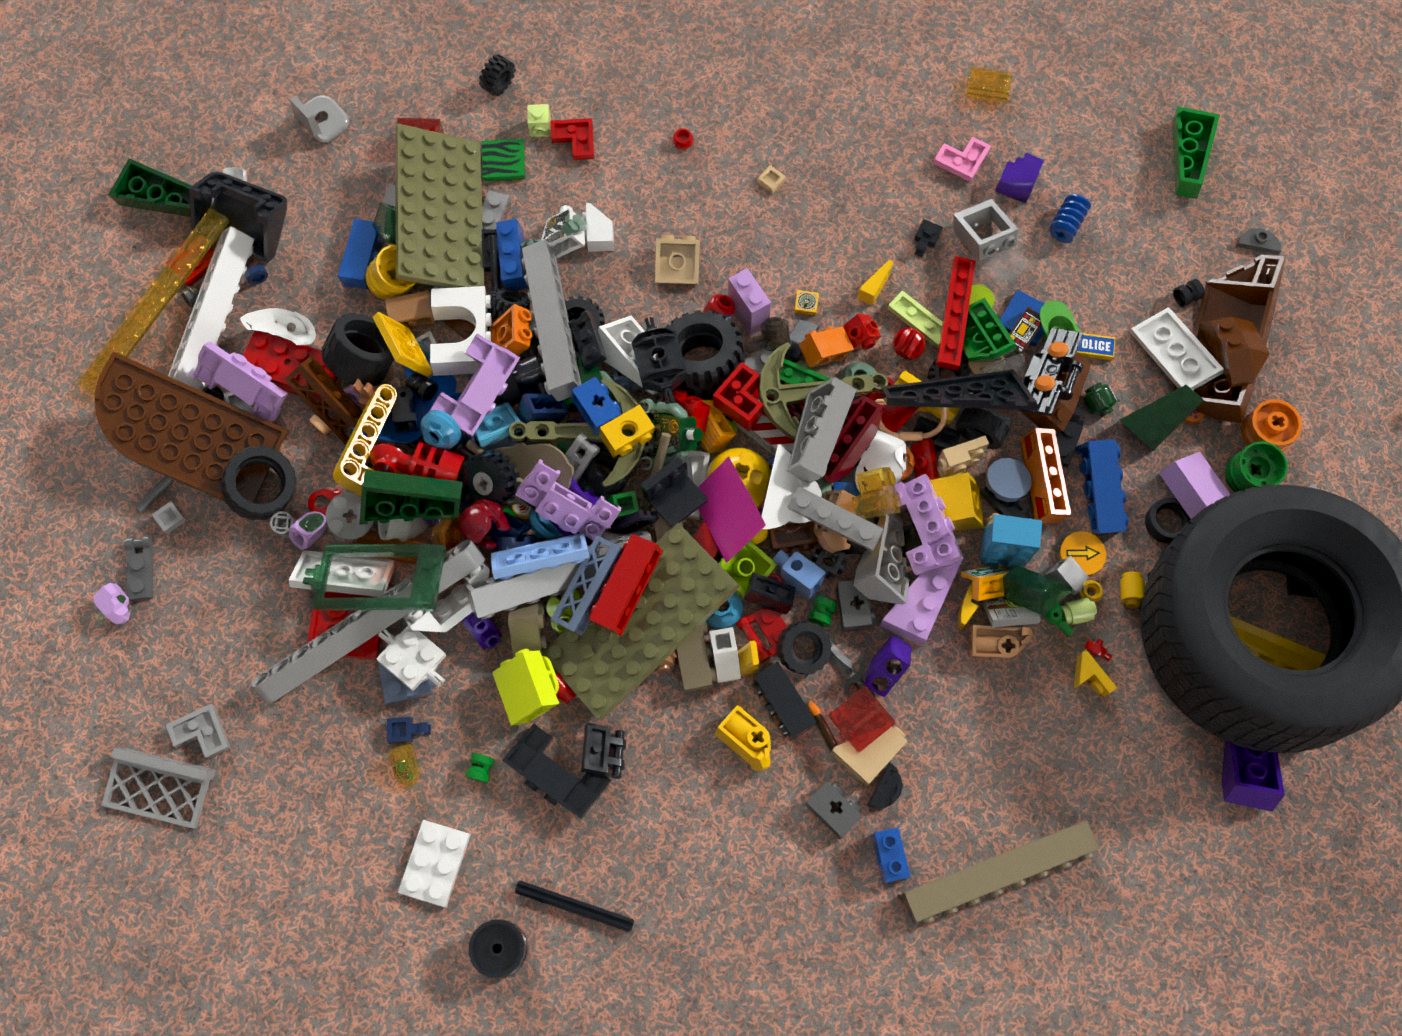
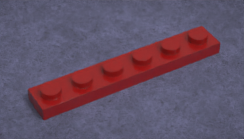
M954 256L935 366L958 371L960 367L976 260Z

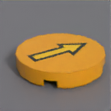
M1079 531L1070 534L1064 539L1059 547L1058 556L1060 561L1072 556L1088 576H1093L1102 569L1106 562L1107 553L1104 544L1097 536L1089 532Z

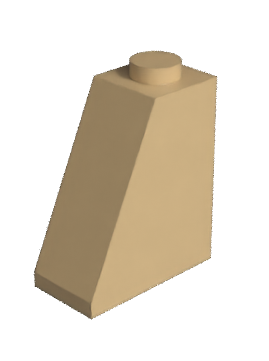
M887 725L836 746L830 754L867 787L906 744L907 740L904 738L906 735L898 727Z

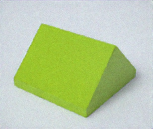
M751 540L727 563L724 558L718 563L740 585V588L735 593L743 598L752 572L768 577L777 566Z

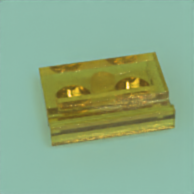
M971 66L966 97L1007 103L1012 73Z

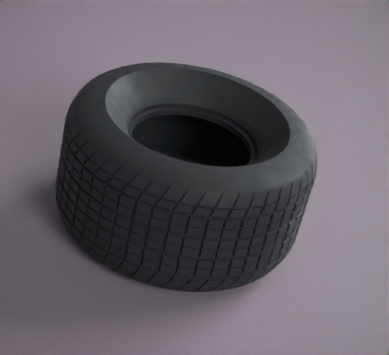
M1284 484L1244 489L1245 491L1241 490L1215 501L1214 504L1211 503L1196 514L1155 563L1148 577V582H1146L1143 593L1145 596L1142 597L1140 624L1142 625L1143 646L1151 670L1166 695L1183 714L1207 732L1229 743L1257 751L1293 753L1314 750L1339 741L1379 721L1402 701V542L1372 513L1358 504L1328 491ZM1251 571L1278 572L1301 582L1318 598L1326 612L1330 626L1329 649L1319 668L1302 671L1283 669L1260 659L1243 644L1232 626L1228 611V595L1234 577Z

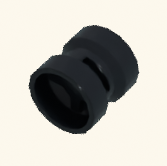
M1192 279L1186 285H1180L1173 289V297L1180 307H1186L1192 301H1198L1205 296L1204 287L1198 279Z
M418 372L413 373L406 383V387L410 388L414 394L417 393L418 398L424 402L430 401L438 391V384L431 379L428 380L426 376Z

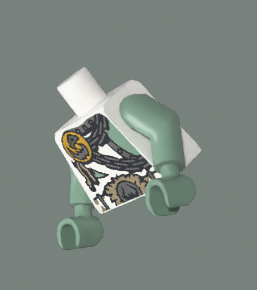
M564 205L560 208L559 214L548 218L540 239L534 241L528 239L520 245L524 248L546 239L555 251L557 259L585 246L584 231L588 225L581 215L574 213L570 206Z

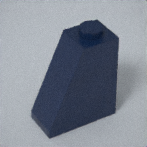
M524 394L521 398L517 416L525 424L530 421H554L559 424L569 411L564 401L558 402L552 394ZM540 430L537 434L543 437L546 435V432ZM522 431L518 432L519 436L523 434Z

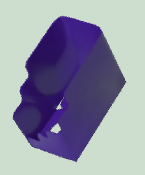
M1025 153L1023 158H1016L1014 163L1008 161L995 191L1026 203L1044 160Z
M891 636L872 658L866 671L864 685L885 698L910 667L912 647L898 637ZM891 659L900 661L895 674L889 673L885 668L886 662ZM882 676L888 680L889 686L886 690L880 691L878 690V685L872 683L875 677Z

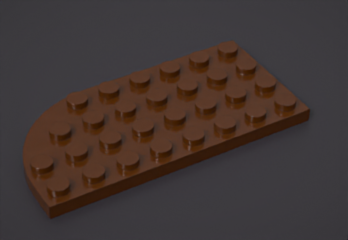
M112 352L99 376L95 389L94 399L98 423L107 440L119 453L141 466L224 501V496L221 492V480L225 467L231 457L233 458L237 452L247 447H271L279 451L289 431L116 352ZM249 464L243 467L236 477L238 493L247 501L254 503L270 467L264 464Z

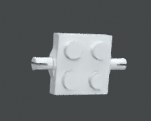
M408 625L395 637L386 629L378 634L388 645L376 658L377 661L410 690L414 691L422 682L428 679L437 687L442 686L441 683L443 684L445 679L435 671L439 663L446 657V654L420 631L412 630Z

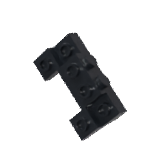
M533 724L526 734L510 749L502 761L526 779L524 784L536 792L539 788L546 794L543 798L553 806L559 803L582 820L612 780L606 776L586 773L579 781V779L543 754L554 738L536 724Z

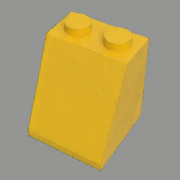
M968 472L930 480L937 497L940 496L946 506V509L943 511L945 516H949L953 522L954 530L985 528L979 485Z

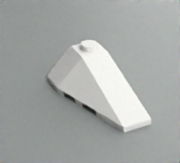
M632 316L599 326L598 332L607 357L605 362L642 387L632 341L637 334L644 332L643 328ZM647 390V391L650 392L651 394H656V393H658V392H655V391Z

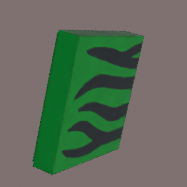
M524 139L482 141L483 182L525 179Z

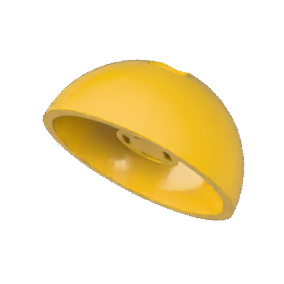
M732 448L717 455L708 467L705 480L729 456L757 509L763 506L772 472L767 461L757 452L747 448Z

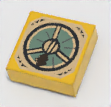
M798 290L794 313L816 316L819 293Z

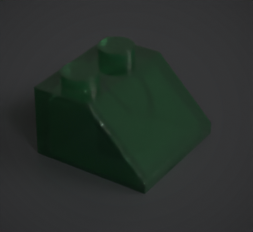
M1019 565L1003 576L1005 600L1043 616L1072 592L1071 586Z

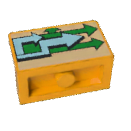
M997 566L961 571V577L973 580L972 599L981 601L1013 595V571Z

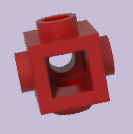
M857 314L843 325L854 349L868 350L882 337L878 331L877 323L867 314Z

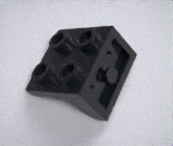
M678 457L641 484L643 496L671 528L708 502L704 493L685 474L684 463Z

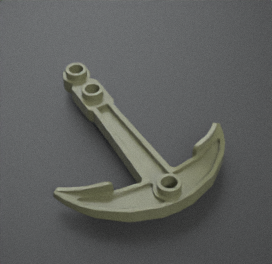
M787 342L774 350L768 357L760 373L758 394L760 402L763 403V411L771 423L787 437L795 440L800 422L796 416L791 418L786 405L806 402L808 392L826 381L782 385L779 373L783 367L785 354L791 346ZM875 373L872 376L867 374L849 376L841 379V381L852 387L853 385L858 387L859 390H856L854 396L867 395L871 391L881 393V387L888 385L887 377L882 373ZM766 397H771L773 401H769Z
M602 378L600 383L603 382L606 385L613 401H616L620 406L621 414L639 405L622 386ZM516 421L509 427V436L516 442H521L525 439L529 442L575 441L581 433L588 438L587 441L603 442L599 434L595 436L587 423L557 424L554 421H530L525 424L521 421ZM626 429L622 431L625 436H631V430ZM520 430L523 434L516 436L514 432ZM543 430L546 432V435L541 437L537 433ZM638 443L632 447L633 449L628 454L619 456L614 469L602 483L604 488L621 481L629 475L640 461L645 444L641 445Z

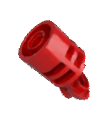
M419 442L413 456L404 454L399 448L389 444H378L370 451V461L374 471L458 481L460 476L459 470L462 469L461 465L465 459V456L436 448L423 442Z

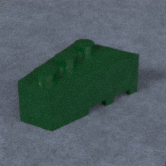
M1184 385L1121 418L1120 421L1154 451L1205 400L1188 385Z

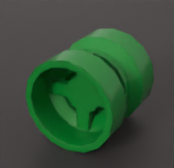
M815 596L814 608L810 611L807 619L819 626L829 627L832 620L830 617L831 613L835 612L837 604L828 598Z
M472 753L470 757L471 765L470 768L466 769L464 777L487 784L490 778L488 773L490 768L493 767L495 759Z

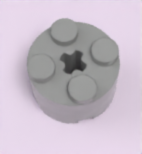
M344 492L335 496L328 504L326 522L329 529L338 537L356 539L365 535L371 528L373 521H369L368 524L359 525L361 496L354 492ZM349 509H352L353 514L357 515L351 521H347V518L343 516V513H347Z

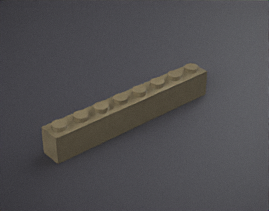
M658 513V520L654 522L657 541L671 529ZM687 518L679 523L683 528V523H687ZM706 621L677 648L685 693L714 688L713 681H717L715 667H710L708 658H713L710 644H705L704 635H708Z
M1086 820L901 895L912 922L919 921L922 926L935 921L933 915L943 912L944 916L950 915L958 911L956 907L958 905L966 903V906L969 907L981 902L979 897L988 894L992 898L1004 893L1002 888L1011 885L1012 889L1027 884L1025 879L1034 876L1036 880L1049 875L1048 869L1056 866L1059 871L1071 866L1070 860L1079 858L1080 862L1094 857L1093 851L1100 848Z

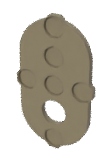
M523 442L516 443L512 447L494 449L495 452H503L502 457L508 455L511 458L509 463H515L517 467L514 468L515 473L519 472L521 479L524 480L541 459L543 463L549 465L553 470L557 471L558 469L560 471V475L555 482L569 489L572 477L574 476V468L564 453L557 447L550 444L527 445ZM517 496L514 497L515 500L513 502L508 504H523L526 507L528 506Z

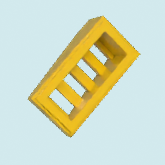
M888 260L860 287L857 299L869 305L874 304L891 274L893 261Z
M750 641L738 651L741 676L756 674L758 671L757 644L755 641Z

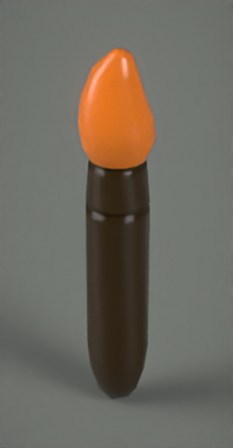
M810 700L808 709L832 751L838 744L822 716L821 710Z

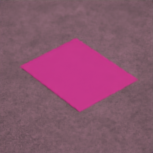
M729 456L698 487L708 499V502L701 506L699 511L726 563L766 526Z

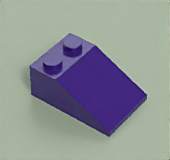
M1225 741L1222 769L1224 802L1273 811L1285 796L1278 753L1248 749Z

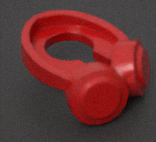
M338 488L333 491L328 489L317 490L310 495L308 507L312 512H321L326 516L328 505L324 508H317L315 506L316 499L324 496L328 501H331L342 492Z

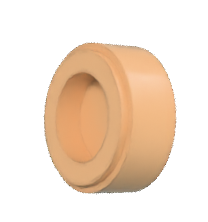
M316 414L309 419L322 434L327 435L331 431Z

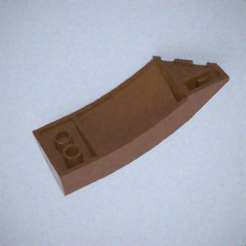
M1260 255L1254 258L1253 263L1246 266L1240 265L1227 271L1226 276L1217 280L1213 278L1206 282L1205 296L1202 299L1193 335L1215 359L1216 357L1199 327V322L1223 317L1253 322L1264 344H1267L1285 256ZM1222 373L1194 390L1205 400L1196 411L1216 420L1242 423L1256 380L1251 384L1231 387L1226 376Z

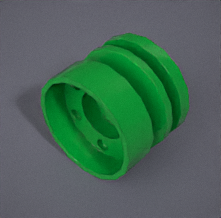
M1265 441L1254 442L1232 456L1225 468L1226 482L1234 492L1245 491L1244 489L1257 486L1259 488L1264 485L1276 486L1287 475V459L1282 450L1274 444Z

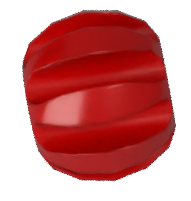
M904 327L894 335L892 345L893 350L899 356L908 360H914L923 353L926 342L924 336L919 331Z

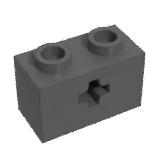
M854 580L838 581L836 585L842 632L870 630L872 623L875 622L874 609H870L869 600L871 599H868L853 586ZM853 601L860 605L858 610L852 605Z
M826 781L805 803V806L839 839H842L863 816L859 813L861 811L859 806L852 800L848 802L842 796L843 791L835 783L830 785ZM830 803L832 805L839 804V812L841 814H839L838 812L832 814L830 812L832 808Z

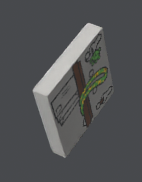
M1028 591L1013 592V595L981 600L993 628L1040 623V615Z

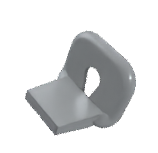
M319 95L304 105L296 96L290 99L294 116L318 141L328 143L348 128V115L331 97ZM321 112L327 113L328 119L317 124L315 117Z

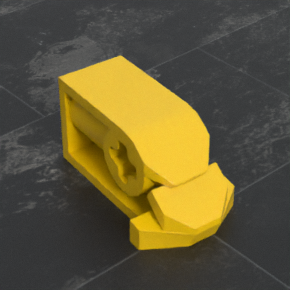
M737 705L717 727L714 735L750 764L754 771L762 772L770 766L771 743L769 732ZM756 738H758V739L760 740V741H758V742H756V743H754V742L752 741V740H754V739H756Z

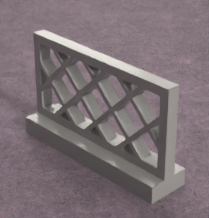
M125 747L113 749L111 758L115 759L101 806L193 829L197 828L209 782L214 778L215 769ZM121 764L127 765L133 774L123 781L119 775ZM146 771H151L156 781L145 786L140 775ZM172 776L179 786L168 792L163 780ZM135 778L141 790L130 795L125 784ZM192 782L200 783L199 794L192 798L186 786ZM158 784L164 796L153 801L148 790ZM120 788L126 799L120 803L110 802L113 791ZM182 790L187 802L176 807L171 795ZM143 793L149 805L143 809H138L133 799ZM166 799L172 811L162 815L156 805ZM187 805H190L193 811L191 821L183 820L179 810Z

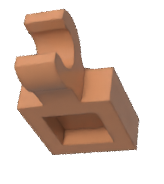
M357 379L353 389L361 395L359 404L362 410H364L370 396L378 387L368 382L364 386Z

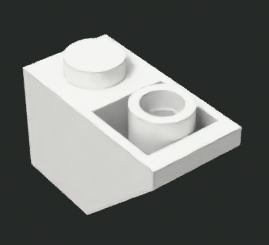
M586 203V212H582V217L588 225L587 231H584L588 252L614 251L613 222L591 203Z
M733 627L709 631V641L717 682L723 683L741 679Z

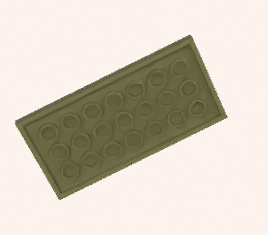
M398 123L395 128L396 279L443 288L484 286L480 142Z
M679 523L675 524L656 542L663 550V553L621 636L605 630L590 621L583 636L567 628L543 651V656L550 659L553 668L557 673H560L563 680L599 721H602L740 588V585Z

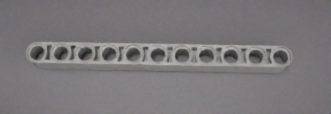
M468 539L461 542L261 673L253 680L251 687L266 704L276 701L480 567L485 558L471 540Z

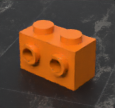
M830 326L821 332H817V330L811 331L805 335L806 339L799 344L810 368L842 360L854 350L843 326L838 328Z

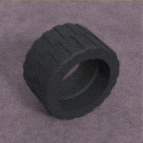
M355 313L344 314L336 319L321 350L322 360L328 370L336 377L342 379V381L348 382L351 385H354L357 379L364 386H366L367 382L373 386L380 384L395 360L374 319Z
M247 447L237 452L228 461L221 480V492L225 503L242 518L261 521L272 517L275 513L285 509L295 492L296 477L294 467H292L288 458L271 447ZM249 464L269 466L278 474L281 480V489L278 496L266 504H255L247 501L238 493L236 488V477L239 471Z

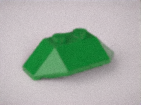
M983 298L969 305L962 348L968 360L994 362L1015 352L1017 347L987 300Z

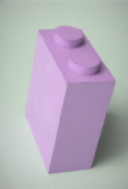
M748 268L728 278L727 296L733 300L735 315L748 334L751 336L769 326L771 301Z
M1200 451L1175 461L1159 473L1190 519L1211 503L1214 504L1215 501L1230 495Z

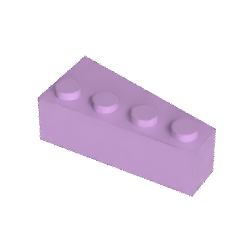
M962 560L921 573L908 588L906 603L903 605L895 604L882 620L880 627L923 646Z

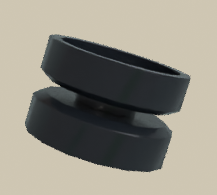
M492 919L482 923L474 931L469 941L468 954L472 965L479 973L487 977L505 978L515 974L524 965L528 956L529 944L525 933L518 925L507 920ZM495 944L502 945V951L499 954L494 950Z

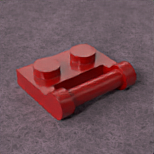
M762 607L736 622V625L740 630H743L748 640L756 642L760 663L765 662L778 653V649H776L779 641L778 637L782 634L783 629L787 628V625L777 611ZM751 623H757L772 648L769 650L765 649L751 627Z

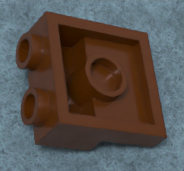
M815 522L787 523L780 527L768 529L771 550L777 551V553L782 550L787 554L791 553V548L800 547V551L814 549V544L818 543V538L813 529Z

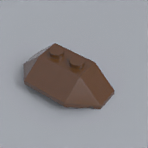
M1223 317L1199 322V327L1214 356L1224 368L1223 373L1230 386L1236 387L1254 383L1270 353L1253 322L1235 317Z

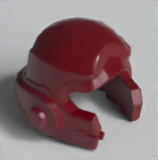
M490 500L476 501L461 513L458 520L460 532L466 540L469 539L474 545H482L490 549H494L497 545L485 537L491 528V520L496 523L497 528L501 531L510 529L502 507Z

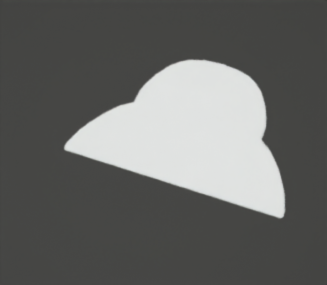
M781 445L777 446L763 507L762 518L766 524L763 529L780 527L789 521L794 523L811 521L788 509V505L798 487L822 498L821 489L816 481L808 483L787 472L791 454Z

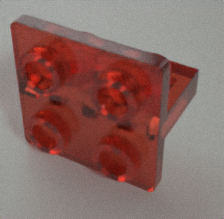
M866 686L860 688L828 715L840 730L838 733L839 737L843 742L848 740L858 753L863 751L895 724V720Z

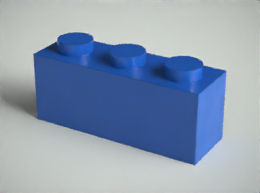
M517 218L496 222L501 281L506 289L511 288L512 291L515 289H527L529 287L524 278V275H527L521 262V258L524 257L520 245L525 241L524 231Z
M354 219L338 273L343 286L368 290L369 287L366 284L365 278L367 267L380 252V245H383L385 242V232H383L379 222Z

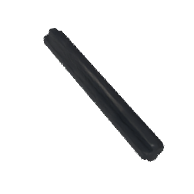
M521 880L518 881L515 888L516 894L626 932H631L634 925L632 918Z

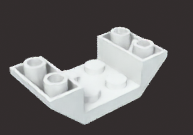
M483 563L480 567L463 577L466 583L456 586L448 597L437 601L430 611L422 604L405 615L403 619L412 630L447 632L472 612L465 585L489 578V568Z

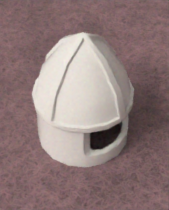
M415 518L414 521L405 522L404 519L390 520V523H380L378 521V532L382 540L399 538L400 541L405 542L423 533L430 524L422 518Z

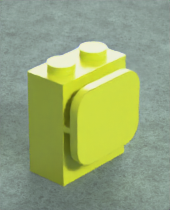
M520 650L515 653L516 657L500 663L501 667L492 672L511 726L527 724L559 704L556 696L559 690L556 674L550 659L542 656L540 650Z

